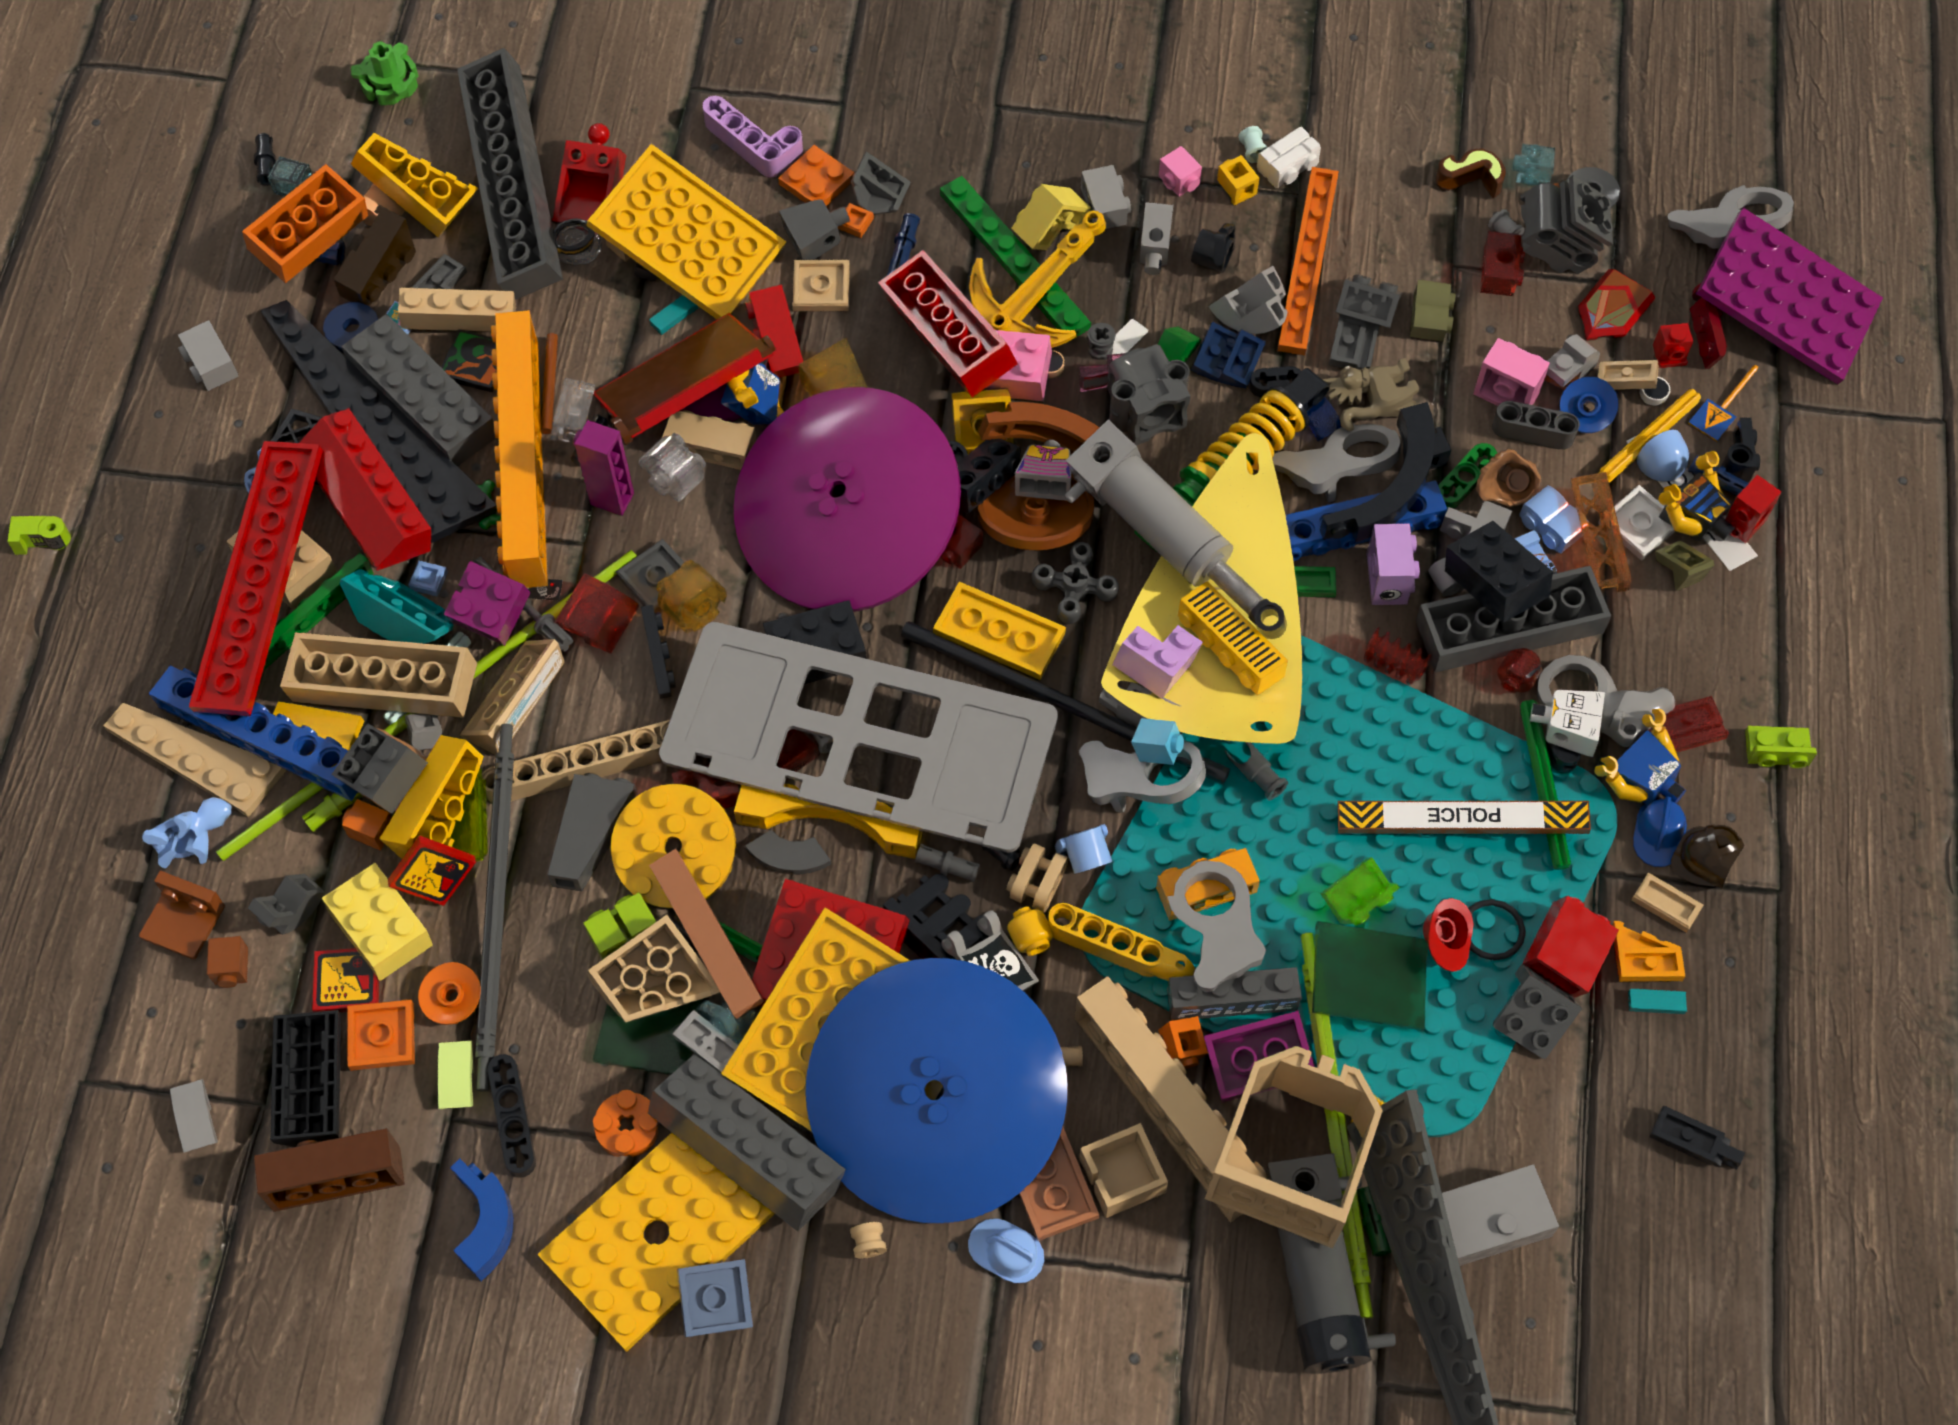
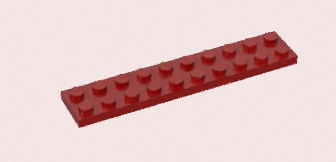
M263 442L189 703V708L193 712L251 716L323 449L319 444Z

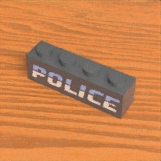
M1297 967L1246 971L1239 978L1224 981L1212 992H1203L1195 985L1194 976L1169 978L1167 988L1171 1021L1196 1016L1201 1019L1297 1011L1301 1001Z

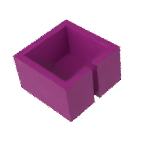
M470 561L458 584L462 591L460 593L455 590L444 615L454 624L505 646L531 592L524 584Z

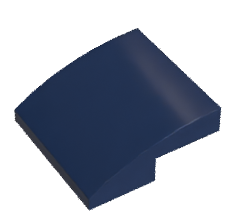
M1212 321L1190 371L1226 385L1246 388L1266 342L1242 329L1236 334Z

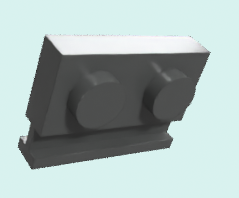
M1340 314L1329 365L1340 368L1347 366L1356 369L1370 368L1379 325Z

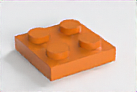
M813 145L778 177V182L781 187L804 203L821 199L827 206L851 183L855 172L816 145Z
M412 999L348 1006V1068L350 1071L415 1064L414 1003Z

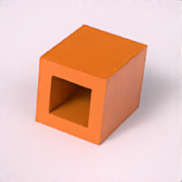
M357 799L353 807L346 810L342 819V826L349 838L381 851L384 843L380 840V837L392 816L383 809Z

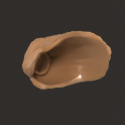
M1507 449L1497 453L1490 459L1487 465L1481 468V474L1477 480V492L1483 501H1495L1507 507L1525 504L1534 496V490H1537L1540 486L1541 476L1534 463L1521 457L1515 450Z

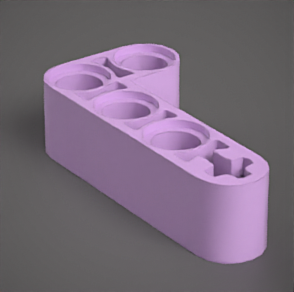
M710 96L704 100L702 107L707 129L762 175L770 178L777 177L803 155L802 134L799 128L785 126L770 137L722 97Z

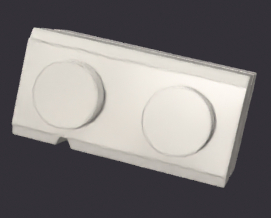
M1298 127L1258 154L1257 170L1265 178L1267 177L1268 181L1275 188L1280 187L1284 183L1291 184L1304 170L1310 171L1312 167H1316L1319 162L1320 144L1313 137H1310L1309 133L1302 127Z

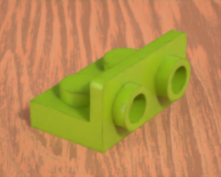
M1748 726L1745 730L1748 764H1758L1761 767L1789 765L1791 768H1804L1809 766L1817 755L1816 748L1811 747L1809 728Z

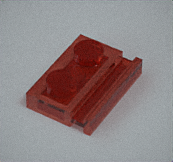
M1712 696L1676 705L1672 711L1665 714L1666 721L1662 725L1666 727L1676 752L1724 740L1729 735L1728 730H1725L1723 726L1724 721Z

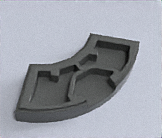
M770 830L745 845L747 852L757 862L774 871L807 874L831 865L830 858L814 837L804 841H789L780 838L775 832Z

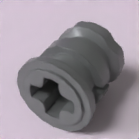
M1107 323L1092 325L1087 335L1089 354L1096 360H1106L1113 353V344L1116 337L1115 330Z

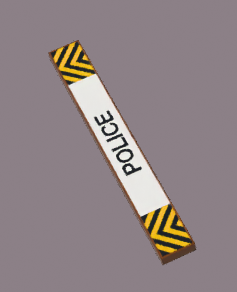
M1338 801L1337 804L1338 834H1590L1591 831L1589 801Z

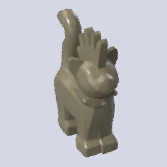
M1406 358L1400 359L1397 365L1373 366L1361 369L1347 366L1341 370V377L1322 379L1330 385L1328 392L1332 393L1329 394L1328 400L1338 398V405H1341L1346 399H1348L1349 405H1352L1354 399L1360 404L1362 394H1367L1370 407H1350L1344 409L1339 417L1341 427L1347 431H1353L1354 425L1351 421L1353 418L1365 421L1377 417H1398L1400 409L1417 405L1416 401L1412 400L1413 396L1420 389L1416 380L1409 381L1407 386H1396V384L1405 381L1404 373L1410 369Z

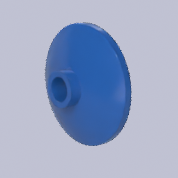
M1583 377L1573 381L1566 387L1560 399V411L1571 413L1578 418L1580 422L1578 432L1596 433L1607 428L1615 419L1618 411V397L1613 387L1605 380L1597 377ZM1592 403L1595 408L1593 411L1587 412L1583 408L1584 405Z

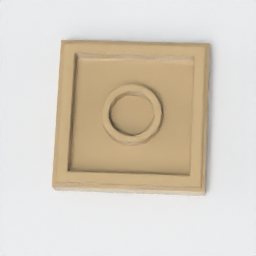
M794 260L793 311H849V260Z

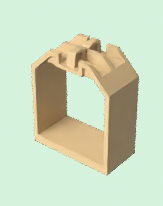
M1295 1046L1254 1062L1205 1199L1333 1248L1346 1223L1383 1110L1359 1069L1344 1064L1339 1077L1330 1073L1334 1063L1333 1058L1322 1055L1316 1068L1308 1065L1312 1052ZM1270 1087H1275L1288 1092L1289 1095L1331 1111L1335 1110L1351 1116L1362 1137V1141L1340 1207L1225 1163L1250 1095Z

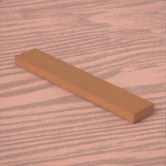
M674 849L650 864L651 870L733 1016L738 1019L762 1004L764 1000L678 850Z

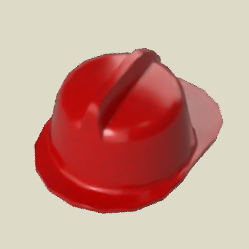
M1449 898L1442 900L1436 905L1434 911L1426 917L1423 923L1424 939L1428 944L1432 958L1441 968L1451 972L1461 970L1467 963L1474 925L1472 914L1468 907L1458 899Z

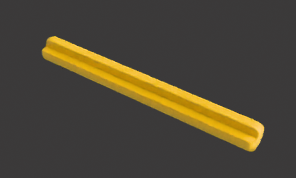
M1694 389L1687 390L1600 468L1599 478L1603 479L1605 483H1610L1637 459L1640 450L1648 441L1658 434L1668 431L1699 403L1701 395Z

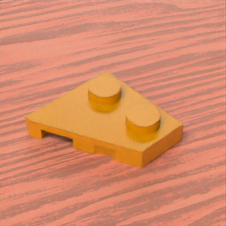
M1621 921L1613 922L1612 925L1619 929L1614 940L1619 982L1683 981L1685 970L1680 946L1668 941H1660L1654 935L1642 931L1641 934L1624 927V923Z

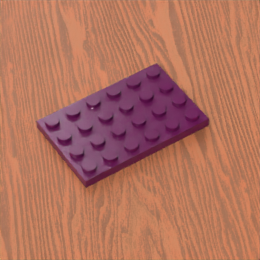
M1745 208L1738 212L1696 293L1837 385L1845 379L1883 299L1877 293Z

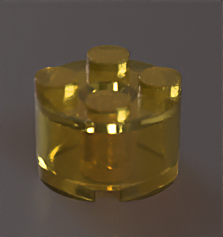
M693 560L683 563L681 568L676 570L670 577L661 579L656 587V590L659 592L658 606L686 632L689 628L693 631H698L708 623H711L720 613L717 609L720 602L722 601L725 604L727 598L725 588L700 564H696Z

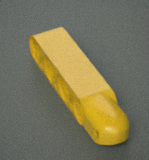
M1057 903L1049 911L1048 924L1053 932V938L1143 976H1156L1168 982L1171 977L1194 976L1195 967L1184 954L1164 947L1153 938L1067 903ZM1066 918L1070 923L1060 926L1055 923V920ZM1095 930L1099 933V936L1089 938L1085 936L1084 932ZM1124 942L1128 945V948L1118 950L1113 944ZM1145 954H1153L1157 957L1158 960L1155 962H1147L1142 958V956ZM1182 961L1185 964V967L1178 962Z

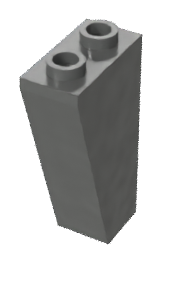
M586 773L584 775L574 774L547 874L552 887L583 891L611 845L613 829L619 815L630 801L638 796L634 783L623 778H615L614 780L603 779L593 773Z

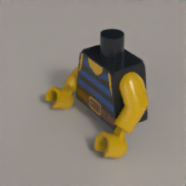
M1715 451L1706 452L1705 455L1699 456L1696 459V466L1698 469L1704 470L1703 474L1699 472L1681 489L1676 484L1665 487L1664 492L1660 493L1658 498L1662 505H1666L1658 517L1670 524L1676 532L1686 534L1696 541H1701L1710 532H1713L1725 541L1736 528L1724 519V516L1731 508V502L1723 495L1719 486L1717 472L1712 469L1719 464V455Z

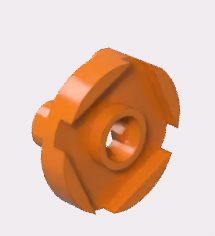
M622 1090L618 1094L607 1098L599 1106L593 1118L595 1136L606 1152L617 1157L629 1155L634 1157L643 1154L651 1148L658 1136L659 1122L648 1114L650 1100L631 1090ZM623 1118L634 1119L632 1121L634 1128L631 1131L626 1128L622 1131L618 1129Z

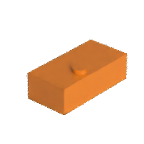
M325 164L242 231L246 247L282 281L287 283L368 217L366 201L359 192Z

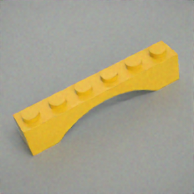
M784 784V787L800 790L794 785ZM741 785L734 809L737 824L766 830L780 823L795 819L823 818L849 824L867 834L877 842L885 853L913 859L916 858L923 832L893 824L890 821L874 817L870 818ZM877 801L875 810L891 814L893 807Z

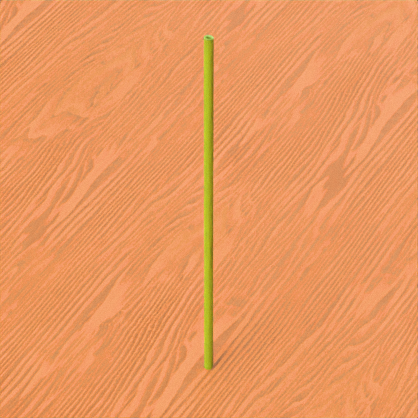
M630 550L547 610L542 616L551 614L557 619L616 576V571L636 558V554ZM532 621L510 637L505 646L499 645L477 661L474 678L535 635L534 625L536 622ZM418 713L404 714L395 723L385 728L384 731L395 737L407 728L405 715ZM311 782L217 850V855L222 861H225L324 788Z

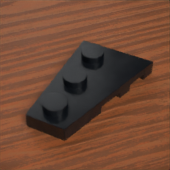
M653 605L643 606L641 611L660 699L672 697L671 688H676L673 670L667 671L665 659H669L670 654L667 641L661 642L659 630H664L661 612L655 613Z

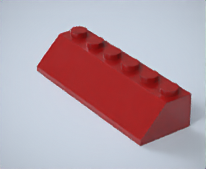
M348 408L322 417L299 443L319 444L323 449L315 479L375 570L379 571L430 552L431 527L351 410Z

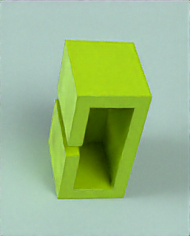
M640 893L622 897L617 901L614 909L610 911L609 909L596 911L589 916L587 921L583 922L587 934L602 960L656 923Z

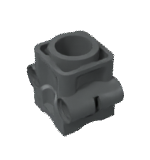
M1157 344L1147 348L1131 350L1113 360L1109 364L1107 390L1111 396L1109 420L1121 432L1127 431L1135 445L1149 441L1158 433L1175 432L1187 427V407L1190 404V394L1187 390L1190 373L1189 366L1181 360L1169 362L1163 349Z

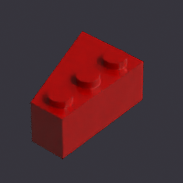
M782 284L749 292V302L745 303L748 318L752 319L755 329H752V332L761 340L764 336L768 335L776 349L773 352L774 355L768 358L766 369L779 378L804 372V362Z

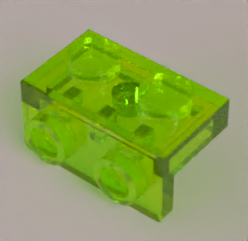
M1367 857L1320 894L1340 924H1354L1356 926L1370 917L1369 912L1376 906L1382 907L1394 898L1392 894L1400 887L1396 882L1389 883L1373 857Z

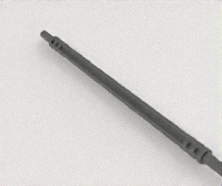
M501 724L499 752L495 755L480 976L481 992L478 1005L475 1059L478 1060L477 1091H489L488 1065L495 1057L514 754L511 753L513 725Z

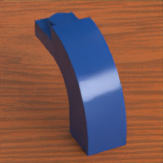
M459 1159L450 1168L461 1183L478 1199L480 1215L475 1229L453 1251L467 1268L482 1281L500 1263L509 1247L513 1233V1211L507 1193L493 1172L485 1177L474 1163L467 1166Z

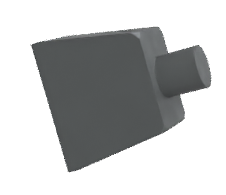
M821 199L779 211L783 227L801 260H814L838 245L841 241L838 226L850 221L844 206L829 212L824 201Z

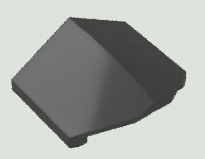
M868 152L864 153L851 180L858 206L874 214L896 212L911 183Z

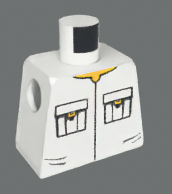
M1554 691L1550 706L1533 703L1530 721L1547 724L1545 740L1548 743L1593 757L1599 741L1605 692Z

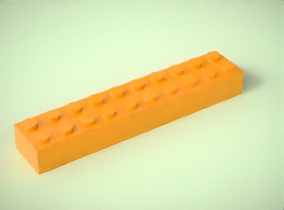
M530 310L495 313L496 325H491L492 341L496 342V349H492V361L497 370L496 373H492L494 390H497V397H493V407L495 414H498V421H494L495 438H499V446H495L494 451L496 463H499L500 470L495 471L496 486L500 488V495L496 496L497 512L501 513V521H497V534L499 539L502 538V546L497 548L499 564H502L504 576L524 584L526 588L548 586L538 340Z

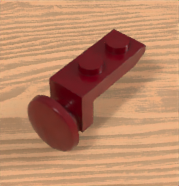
M1700 283L1692 290V299L1697 302L1689 310L1693 321V330L1696 333L1699 344L1700 356L1703 359L1705 369H1710L1725 356L1727 344L1720 318L1723 316L1721 309L1696 294L1701 285Z

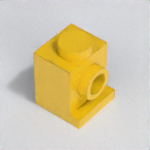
M1242 155L1234 159H1228L1218 167L1217 180L1231 197V202L1234 206L1257 195L1259 176Z

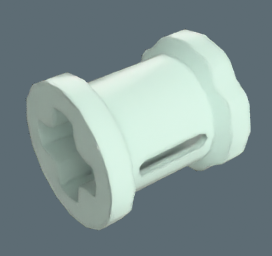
M1258 126L1247 127L1238 136L1239 141L1246 150L1245 158L1250 163H1256L1258 154L1268 148L1262 141L1263 133Z

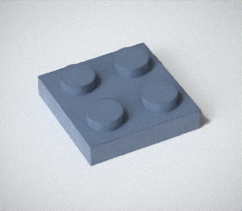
M745 1259L677 1269L685 1337L753 1327Z

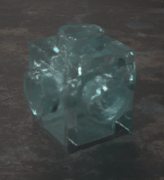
M1522 144L1520 154L1514 155L1512 171H1517L1516 182L1527 185L1550 183L1554 170L1555 148L1536 144Z

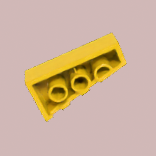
M373 133L359 148L350 164L437 237L443 233L466 207L478 190L477 187L470 183L466 185L456 179L455 175L449 172L443 173L430 166L431 163L421 158L419 160L407 153L406 149L376 133Z
M440 735L426 759L428 764L401 801L380 840L401 859H403L419 835L452 847L454 839L451 838L454 826L456 821L461 822L465 812L463 810L465 795L471 794L484 756L467 740Z

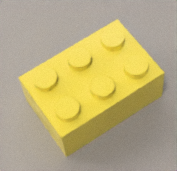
M376 863L370 865L322 897L331 917L354 948L357 949L379 981L433 946L426 928L397 890L388 887V879Z

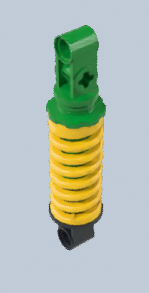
M1306 368L1285 389L1279 386L1270 387L1259 403L1254 404L1250 408L1249 413L1243 414L1238 422L1230 426L1228 432L1221 434L1217 442L1212 443L1206 452L1198 456L1196 462L1190 463L1180 471L1182 483L1176 484L1173 489L1193 506L1225 460L1243 438L1251 433L1260 434L1267 440L1273 458L1274 450H1282L1285 445L1284 441H1291L1296 432L1304 431L1309 426L1307 412L1324 399L1330 389V385L1309 368ZM1246 453L1247 471L1253 475V470H1259L1258 453ZM1134 531L1135 535L1157 552L1139 533Z

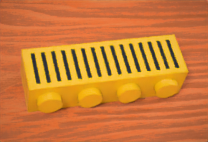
M1208 581L1180 599L1178 610L1180 622L1186 628H1190L1199 637V640L1203 642L1202 644L1206 648H1210L1219 657L1220 662L1239 677L1240 682L1246 688H1250L1258 696L1285 677L1288 660Z

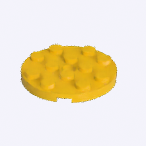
M660 785L636 796L619 815L611 838L612 862L623 885L633 895L640 893L643 900L648 904L673 909L649 865L668 854L665 849L668 839L678 838L682 843V848L679 852L705 899L711 897L728 878L735 856V831L726 811L710 795L688 785Z

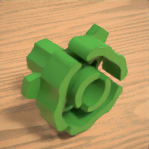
M383 41L376 42L369 50L370 55L366 56L361 64L351 66L352 78L359 79L362 91L369 101L376 99L373 88L369 86V81L377 89L375 93L380 105L397 104L401 99L413 95L418 88L417 68L413 60L407 55L409 50L407 45L398 42L392 48L391 44H385ZM408 70L410 72L409 78L404 82V78Z

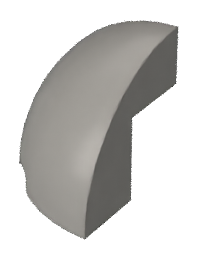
M1274 266L1262 271L1237 289L1208 306L1212 313L1224 324L1234 330L1240 331L1242 329L1250 334L1266 333L1280 327L1285 322L1288 311L1281 304V300L1286 294Z

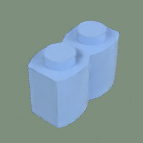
M1549 485L1527 501L1519 514L1523 524L1528 529L1539 533L1544 544L1558 553H1563L1584 536L1590 525L1589 521L1579 510L1569 505L1566 499Z

